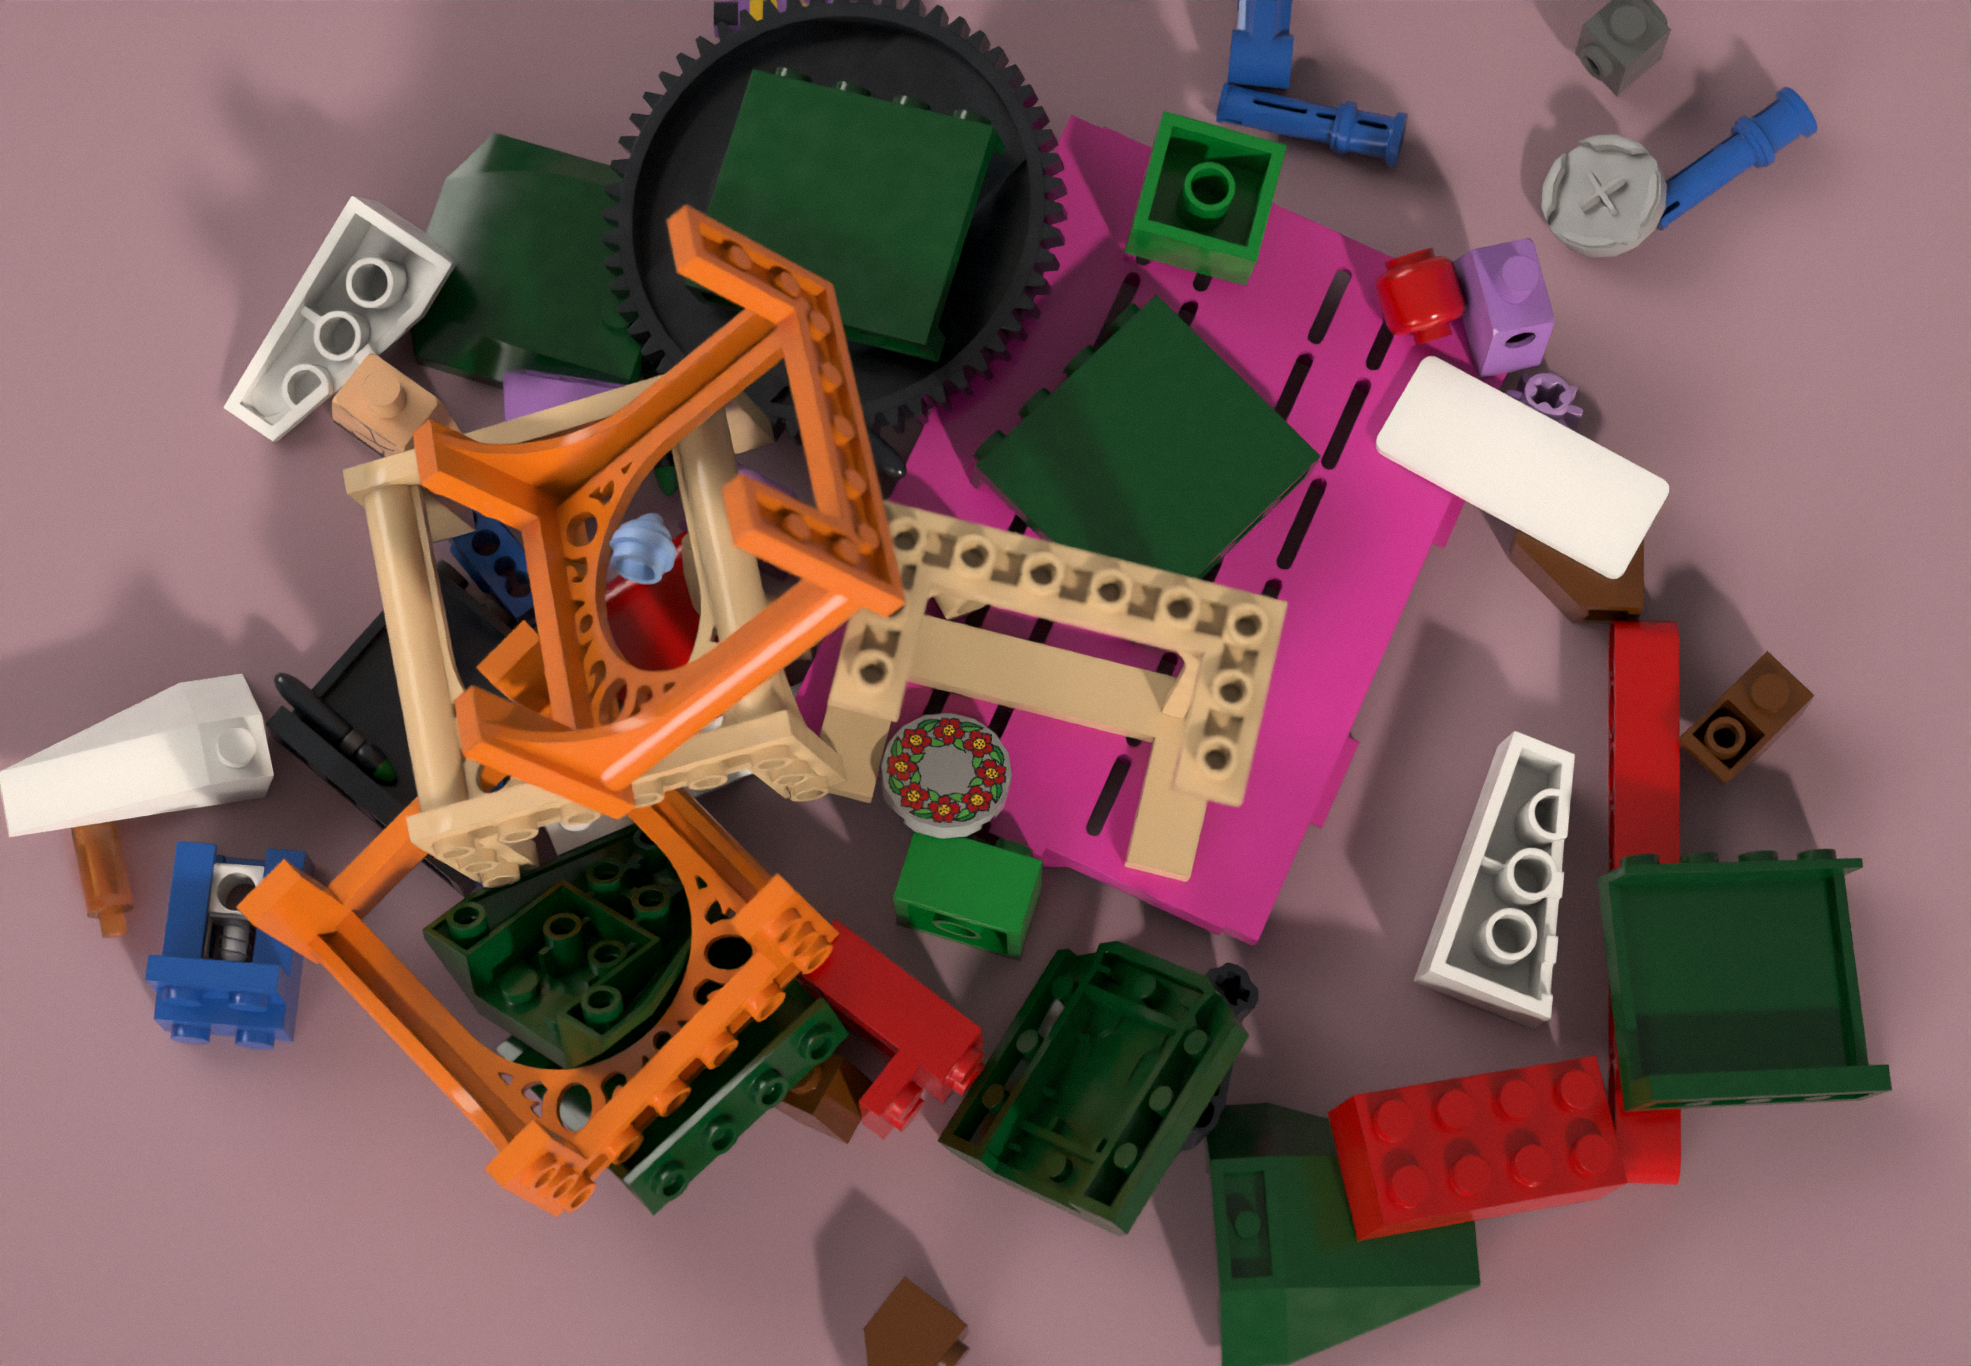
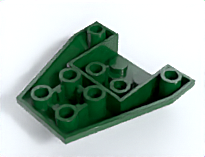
M633 824L540 864L539 868L521 872V879L513 884L494 888L485 887L473 892L422 929L424 939L481 1016L565 1069H572L603 1053L652 1015L689 962L692 942V921L684 886L668 857L637 824ZM699 877L700 888L707 887V884ZM718 901L711 905L707 914L708 922L711 925L722 914Z
M1271 1103L1225 1105L1224 1110L1220 1113L1216 1127L1204 1138L1206 1174L1209 1173L1219 1293L1217 1317L1221 1366H1288L1480 1287L1475 1221L1357 1241L1329 1118Z

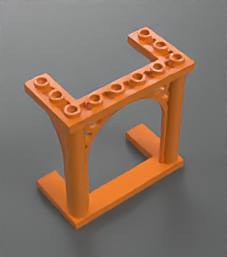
M688 205L683 206L667 220L677 272L746 309L625 407L608 418L577 432L553 439L528 443H481L429 419L412 433L420 485L428 488L435 494L446 496L472 508L485 517L496 519L521 531L536 615L535 620L538 627L545 668L544 673L553 715L552 720L472 685L454 699L462 755L477 763L491 767L616 820L636 807L632 782L863 607L887 618L906 603L833 284ZM785 358L817 509L744 473H740L722 487V493L733 545L804 579L699 659L685 666L663 672L638 670L624 658L617 648L607 620L605 588L609 558L612 550L609 546L612 535L618 530L636 491L661 458L678 442ZM608 497L611 498L607 504L603 502ZM595 517L598 524L597 533L593 540L588 543L585 520ZM627 684V698L619 715L616 694ZM652 691L653 698L646 702L647 694Z
M523 620L476 668L513 703L553 720L539 634ZM485 765L480 782L482 790L485 793H489L507 774ZM684 787L664 792L665 798L662 801L649 806L634 807L626 814L668 857L676 869L687 895L692 921V942L689 962L681 987L672 1004L656 1025L639 1041L623 1052L593 1065L574 1069L552 1070L524 1066L509 1061L486 1048L362 920L428 854L410 842L406 817L421 813L418 796L327 887L283 859L236 906L254 926L315 964L320 962L496 1147L499 1154L484 1168L490 1176L505 1190L555 1217H558L564 1210L570 1213L582 1206L596 1189V1184L593 1181L611 1163L618 1165L635 1153L644 1139L641 1133L659 1115L666 1117L672 1114L686 1101L691 1093L689 1085L706 1067L714 1069L732 1055L738 1046L736 1037L754 1019L760 1022L769 1017L783 1002L786 996L783 990L801 972L804 974L811 973L827 959L833 949L830 942L839 934L778 873L773 877ZM699 877L707 884V887L700 888ZM715 901L719 902L722 913L725 916L731 910L736 913L732 919L720 920L712 925L707 919L709 908ZM740 937L751 944L753 953L751 959L742 967L724 970L718 969L709 963L707 957L709 948L714 942L722 938ZM713 981L724 985L720 990L707 995L709 1001L705 1005L698 1004L696 994L704 983ZM664 1033L670 1034L672 1038L658 1050L656 1047L657 1038ZM503 1074L513 1077L510 1085L502 1078ZM615 1074H624L627 1084L624 1087L618 1085L613 1092L612 1099L608 1102L604 1091L605 1083ZM537 1084H543L547 1088L542 1101V1117H539L533 1110L540 1103L525 1096V1092ZM579 1084L585 1086L589 1091L592 1101V1112L587 1124L581 1130L572 1132L563 1125L560 1106L565 1092L572 1086Z

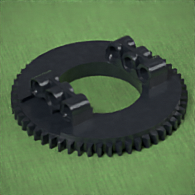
M770 0L763 1V19L756 21L744 9L739 12L740 30L735 32L723 21L717 24L720 42L716 45L701 35L695 39L700 57L695 60L680 52L676 59L683 73L679 77L664 71L658 75L667 90L665 94L660 95L646 91L642 96L652 108L651 114H631L629 119L640 131L639 136H620L618 141L631 156L627 159L612 160L610 164L613 171L624 181L605 185L606 194L614 202L619 203V205L602 210V217L610 226L616 227V229L602 235V242L610 251L617 252L604 260L605 267L613 275L619 276L609 284L610 290L618 299H626L617 307V310L627 322H634L628 329V332L638 344L647 342L641 352L651 364L660 362L656 369L660 375L666 374L739 314V312L700 303L684 285L686 276L677 272L667 220L685 205L704 215L707 214L753 69L774 74L777 67L790 68L809 76L812 79L811 83L833 88L835 82L844 81L867 89L871 92V97L893 102L895 96L902 95L927 103L931 107L932 112L953 116L955 110H968L987 117L992 122L991 125L994 126L1006 147L1003 155L992 153L938 325V328L946 338L939 362L846 340L865 424L879 436L881 427L891 425L899 435L905 433V419L915 416L922 425L929 423L928 409L938 405L947 413L952 410L950 396L958 391L968 398L974 395L970 382L977 376L990 381L994 375L989 364L995 358L1006 362L1012 358L1006 348L1011 338L1025 341L1028 337L1021 326L1024 318L1039 319L1041 311L1033 302L1035 296L1050 295L1052 291L1050 284L1043 277L1044 272L1059 271L1060 267L1056 256L1049 252L1050 248L1065 245V237L1061 230L1053 227V224L1065 221L1068 218V213L1063 204L1054 201L1067 195V187L1062 178L1053 177L1064 170V164L1058 153H1049L1059 144L1052 129H1043L1050 120L1042 106L1033 107L1039 99L1030 84L1021 86L1025 78L1018 66L1014 64L1006 67L1009 59L1000 46L989 50L991 43L983 31L979 30L969 36L971 29L966 20L961 16L948 25L949 17L940 5H936L926 15V7L922 0H910L904 8H902L901 0H882L880 6L878 5V0H857L856 3L853 0H833L832 3H828V0H810L809 6L806 7L802 5L800 0H787L786 10L779 13ZM783 358L744 389L743 392L770 419L775 442H777L783 431L787 429L788 438L795 445L802 446L803 440L790 388L785 358Z

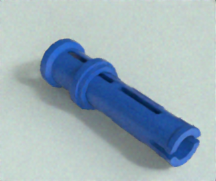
M1224 83L1219 99L1216 122H1225L1330 145V151L1335 152L1337 156L1345 157L1348 152L1385 159L1386 166L1396 168L1404 139L1408 113L1398 112L1395 117L1359 110L1357 103L1351 101L1340 103L1339 107L1336 108Z
M1783 87L1777 91L1776 100L1751 118L1742 116L1734 122V126L1731 127V136L1666 180V208L1656 228L1663 231L1671 222L1751 166L1756 168L1769 166L1775 161V153L1801 135L1807 138L1815 134L1818 129L1816 120L1801 96L1790 87Z

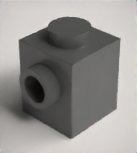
M1612 0L1583 24L1575 55L1594 78L1602 81L1618 96L1662 58L1671 29L1667 26V19L1662 10L1651 0Z

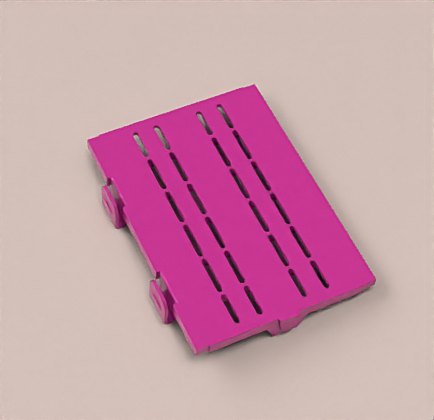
M1071 114L1058 141L1059 145L1053 152L1059 154L1064 164V170L1053 177L1062 178L1067 187V195L1054 201L1063 204L1068 213V218L1065 221L1053 224V227L1061 230L1065 237V245L1050 248L1049 251L1056 256L1060 263L1059 271L1044 272L1043 275L1052 288L1051 294L1035 296L1033 302L1041 311L1039 319L1024 318L1021 326L1028 337L1025 341L1011 338L1006 348L1012 358L1008 362L995 358L989 364L994 375L990 381L980 376L974 378L970 382L974 395L968 398L958 391L950 396L952 410L947 413L938 405L932 408L928 416L929 423L924 425L906 463V476L899 478L888 502L1008 532L1015 513L985 483L977 489L970 483L974 467L978 463L972 456L980 445L995 431L1000 429L1007 436L1023 420L1018 415V412L1036 392L1045 387L1052 393L1068 378L1063 373L1064 368L1083 348L1088 345L1094 347L1123 282L1137 288L1131 304L1135 303L1140 309L1157 295L1177 315L1180 309L1194 314L1195 316L1190 328L1273 409H1275L1295 362L1298 361L1310 367L1286 422L1321 457L1312 473L1218 563L1221 566L1213 582L1214 584L1261 595L1265 585L1279 591L1276 599L1288 603L1243 802L1239 807L1208 800L1191 877L1187 882L1124 867L1152 743L1142 741L1139 746L1133 747L1127 743L1126 736L951 692L941 711V714L953 713L976 719L987 728L997 707L1012 713L1000 739L1009 753L1012 771L1011 786L1003 810L995 819L994 815L990 821L982 824L981 830L974 832L979 839L990 843L992 846H995L997 839L1023 844L1034 851L1033 858L1043 860L1042 867H1070L1218 936L1223 932L1254 946L1260 938L1309 824L1321 829L1360 743L1348 737L1349 732L1431 545L1434 544L1442 549L1445 548L1465 503L1464 499L1382 456L1376 449L1377 436L1424 358L1435 356L1477 379L1478 375L1462 316L1449 322L1452 335L1420 345H1415L1412 334L1404 336L1394 335L1379 369H1368L1365 362L1384 321L1375 283L1377 278L1387 271L1384 262L1394 258L1274 203L1271 205L1256 265L1246 286L1212 277L1208 288L1203 292H1199L1193 287L1196 272L1153 260L1147 265H1139L1135 260V255L1124 253L1151 147L1105 126L1102 129ZM1345 271L1350 277L1348 285L1322 342L1313 344L1308 339V333L1336 272ZM1518 335L1511 337L1506 342H1519ZM1507 373L1480 378L1479 380L1500 390ZM1355 387L1368 394L1335 468L1326 469L1322 466L1321 459L1350 394ZM1309 486H1312L1324 493L1291 567L1286 570L1281 569L1277 566V557ZM1027 526L1023 536L1042 540ZM934 597L927 599L924 614L947 620ZM991 605L980 628L1028 640L1039 617ZM969 614L949 621L965 624ZM849 619L823 638L795 697V702L806 726L818 737L821 734ZM1054 621L1044 645L1156 672L1161 659L1176 665L1171 675L1176 678L1185 664V661L1177 651L1137 641L1132 644L1125 638ZM911 682L906 683L897 722L891 721L882 760L888 742L902 726L922 717L935 688ZM1116 760L1130 768L1101 833L1097 836H1092L1087 833L1086 825ZM881 765L877 777L878 780H880Z

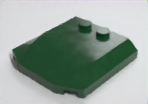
M494 132L445 179L426 231L456 263V266L424 318L411 328L413 350L417 364L503 389L504 372L516 369H527L625 385L639 382L644 368L641 350L647 342L638 344L630 336L628 329L634 322H627L617 310V307L626 299H618L610 290L609 284L619 276L613 275L604 264L606 258L617 252L610 251L602 242L603 234L616 229V227L610 226L602 217V210L619 205V203L614 202L606 194L605 185L621 182L624 179L619 177L610 165Z
M1120 941L1099 943L1097 951L1089 954L1076 955L1069 948L1057 950L986 1062L984 1070L969 1089L937 1141L952 1154L1001 1182L1117 1236L1127 1235L1248 1040L1249 1034L1222 990L1205 975Z

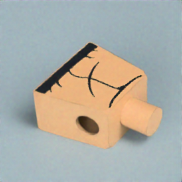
M373 353L366 356L332 400L333 423L382 458L415 449L412 433L429 419L461 433L444 404L436 396Z

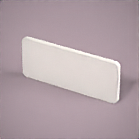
M1428 356L1421 361L1376 440V449L1382 456L1610 579H1617L1624 574L1669 494V485L1663 478L1435 356Z

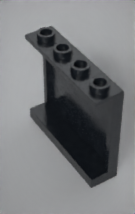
M441 559L436 565L453 655L461 681L466 690L473 685L512 702L476 667L513 631L512 629L517 622L504 608L492 599L488 598L482 605L465 591L469 586L468 581L455 568ZM383 609L312 690L346 719L354 729L356 728L367 742L376 744L384 751L394 767L396 773L394 781H381L363 772L357 767L354 757H350L342 751L338 745L329 740L295 709L290 712L282 705L265 724L275 741L382 830L418 796ZM506 775L503 778L504 786L509 782L510 775ZM429 853L421 860L424 865L464 898L477 886L474 880Z

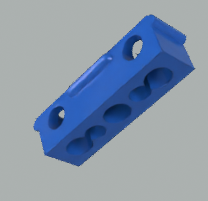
M472 509L476 531L447 539L451 543V554L480 590L484 593L490 592L500 606L515 619L517 626L524 620L534 628L537 624L532 591L523 598L512 597L511 592L513 589L508 577L500 576L503 571L513 569L515 570L519 585H530L523 546L504 523L485 517ZM486 543L499 544L498 550L490 556L477 554L481 546Z

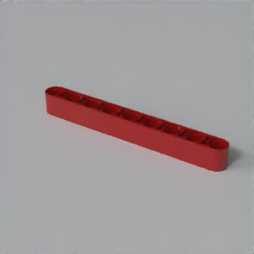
M1619 619L1611 621L1608 643V872L1620 867V858L1637 854H1658L1660 864L1679 863L1680 744L1677 740L1680 737L1679 627L1677 621ZM1608 976V1104L1628 1181L1627 1184L1678 1185L1681 1168V1109L1624 1112Z

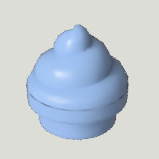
M658 513L644 514L636 520L624 523L615 531L609 543V546L612 548L610 565L613 570L622 577L641 584H655L659 582L663 573L672 569L677 555L670 531L663 525V519Z

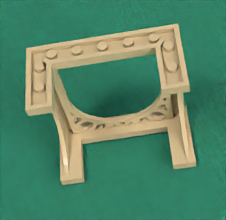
M663 375L463 435L481 443L493 444L528 443L568 435L590 427L618 412ZM743 391L672 448L701 594L699 631L688 664L712 650L767 607L756 556L733 545L722 493V487L739 475L735 458L736 454L775 443L770 419ZM415 449L344 469L342 471L347 495L363 506L366 512L421 810L419 814L406 817L410 842L477 883H482L484 887L494 888L513 884L521 879V872L540 867L536 842L531 840V838L538 835V827L560 821L565 825L585 824L600 818L601 813L512 776L509 782L499 791L488 794L482 790L480 782L485 765L469 758L465 760V757L462 755L454 699L466 691L459 676L453 655L433 543L476 531L472 508L446 496L435 494L428 488L420 485ZM716 632L718 634L719 639L718 643L714 642ZM782 669L723 713L722 723L717 729L708 732H698L632 782L636 807H644L662 801L665 798L664 792L684 786L694 790L717 787L728 781L727 774L748 769L784 798L790 797L791 801L804 802L827 795L829 793L828 786L846 782L847 778L842 756L806 726L793 697L784 669Z
M883 500L906 603L887 618L864 607L849 618L820 738L842 756L847 781L828 786L829 793L871 803L891 721L897 722L906 683L911 682L1152 743L1124 867L1187 882L1191 877L1208 800L1239 807L1243 802L1288 602ZM945 593L1177 651L1185 661V664L1176 678L925 615L924 610L927 599Z

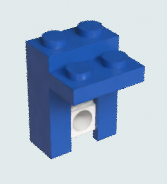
M177 841L162 955L148 954L145 981L157 993L153 1019L164 1031L171 1032V1040L181 1043L209 1044L210 1035L236 1037L235 1045L240 1047L270 1050L274 1049L275 1040L293 1042L304 956L254 926L240 910L233 911L227 909L226 898L229 892L238 885L250 884L256 887L283 859L314 878V863L306 851L267 848L266 860L217 855L218 847L216 844ZM221 925L224 927L223 936H219V938H222V945L217 950L221 951L220 957L222 960H213L217 926ZM257 928L253 962L249 963L250 958L247 956V950L251 949L252 946L248 940L253 936L251 929Z

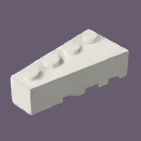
M1517 731L1511 733L1497 746L1413 982L1532 1029L1551 1019L1553 995H1550L1553 965L1556 963L1558 937L1556 936L1559 899L1562 898L1563 850L1564 839L1568 836L1575 754Z

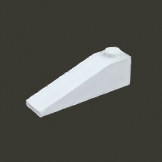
M351 196L223 408L271 441L278 442L337 392L368 354L373 353L379 356L424 318L456 266V263L427 233L379 201Z
M235 674L178 683L0 771V791L9 837L263 798L267 794L274 773L262 714L243 674Z

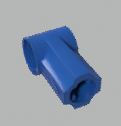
M1238 0L1237 30L1232 29L1227 83L1234 86L1289 90L1294 35L1289 34L1292 0Z

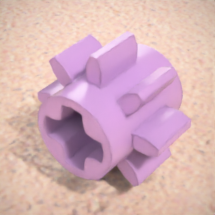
M1549 370L1548 373L1534 375L1533 377L1523 372L1521 373L1516 390H1507L1506 395L1571 430H1577L1583 414V409L1572 405L1578 387L1576 385H1568L1564 379L1555 375V372Z

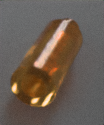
M117 820L71 827L87 916L99 919L103 938L123 936L128 933L124 913L131 911L134 908Z

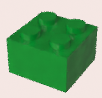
M1164 111L1153 140L1124 253L1246 286L1258 259L1287 145Z
M914 831L893 896L896 923L902 927L1020 961L1042 891L1043 860L1033 858L1034 851L1031 848L1010 840L997 839L995 846L971 840L970 835L941 839Z

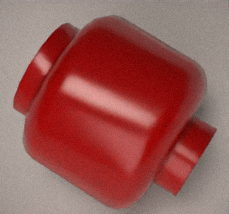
M1433 247L1384 262L1387 271L1377 278L1375 286L1389 331L1397 336L1412 334L1415 345L1452 335L1449 322L1460 318L1466 311V301L1452 259L1442 255L1435 256Z

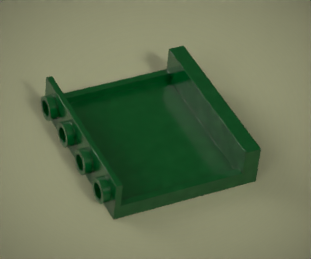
M777 67L774 74L753 69L706 216L832 283L846 340L939 362L946 338L938 328L983 180L992 153L1003 155L1006 147L994 126L991 125L992 122L987 117L968 110H955L953 116L932 112L931 107L927 103L908 96L897 95L894 97L893 102L873 98L870 91L849 82L837 81L833 88L811 83L812 79L809 76L790 68ZM686 277L684 285L700 303L739 313L746 309Z
M1155 295L1142 309L1135 303L1129 305L1109 326L1108 331L1113 336L1097 351L1091 345L1083 348L1064 368L1063 373L1068 378L1057 389L1050 393L1043 387L1036 392L1018 412V415L1023 420L1007 436L999 429L980 445L972 456L978 463L974 467L970 483L976 489L985 483L1043 541L1201 580L1312 473L1321 455L1162 299Z
M1815 849L1798 853L1797 860H1778L1777 851L1762 850L1741 854L1738 856L1737 862H1719L1718 853L1699 852L1679 857V863L1660 864L1658 854H1637L1620 858L1619 868L1597 878L1624 1112L1862 1101L1892 1091L1889 1064L1869 1065L1844 877L1863 868L1862 858L1837 859L1835 849Z
M722 913L717 921L730 918ZM726 937L713 943L709 948L707 957L712 966L718 969L733 970L745 965L751 959L753 951L751 944L747 940L740 937ZM688 963L652 1015L606 1051L574 1068L593 1065L623 1052L646 1035L672 1004L681 987ZM794 979L783 990L786 996L781 1005L766 1019L760 1022L754 1019L736 1037L738 1046L732 1055L714 1069L706 1067L689 1085L691 1093L686 1101L672 1114L666 1117L659 1115L641 1133L644 1139L635 1153L618 1165L611 1163L607 1167L653 1216L669 1201L678 1198L686 1190L689 1183L719 1155L729 1151L737 1142L739 1136L767 1110L776 1107L794 1085L816 1065L827 1060L833 1054L836 1047L849 1035L829 1004L822 997L816 1000ZM713 981L704 983L696 994L698 1004L705 1005L709 1001L707 995L720 990L724 985ZM664 1033L657 1038L656 1047L658 1050L672 1038L670 1034ZM513 1035L496 1048L501 1057L524 1066L552 1070L565 1069ZM615 1074L605 1083L604 1091L608 1102L612 1099L613 1092L618 1085L624 1087L627 1084L624 1074ZM537 1084L529 1088L543 1101L547 1091L543 1084ZM579 1084L572 1086L565 1092L560 1106L563 1124L570 1131L576 1132L587 1124L592 1112V1101L589 1091L585 1086Z

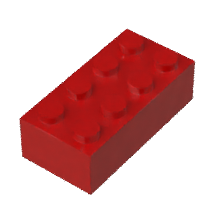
M1596 1055L1355 1094L1328 1112L1357 1241L1597 1200L1628 1183Z

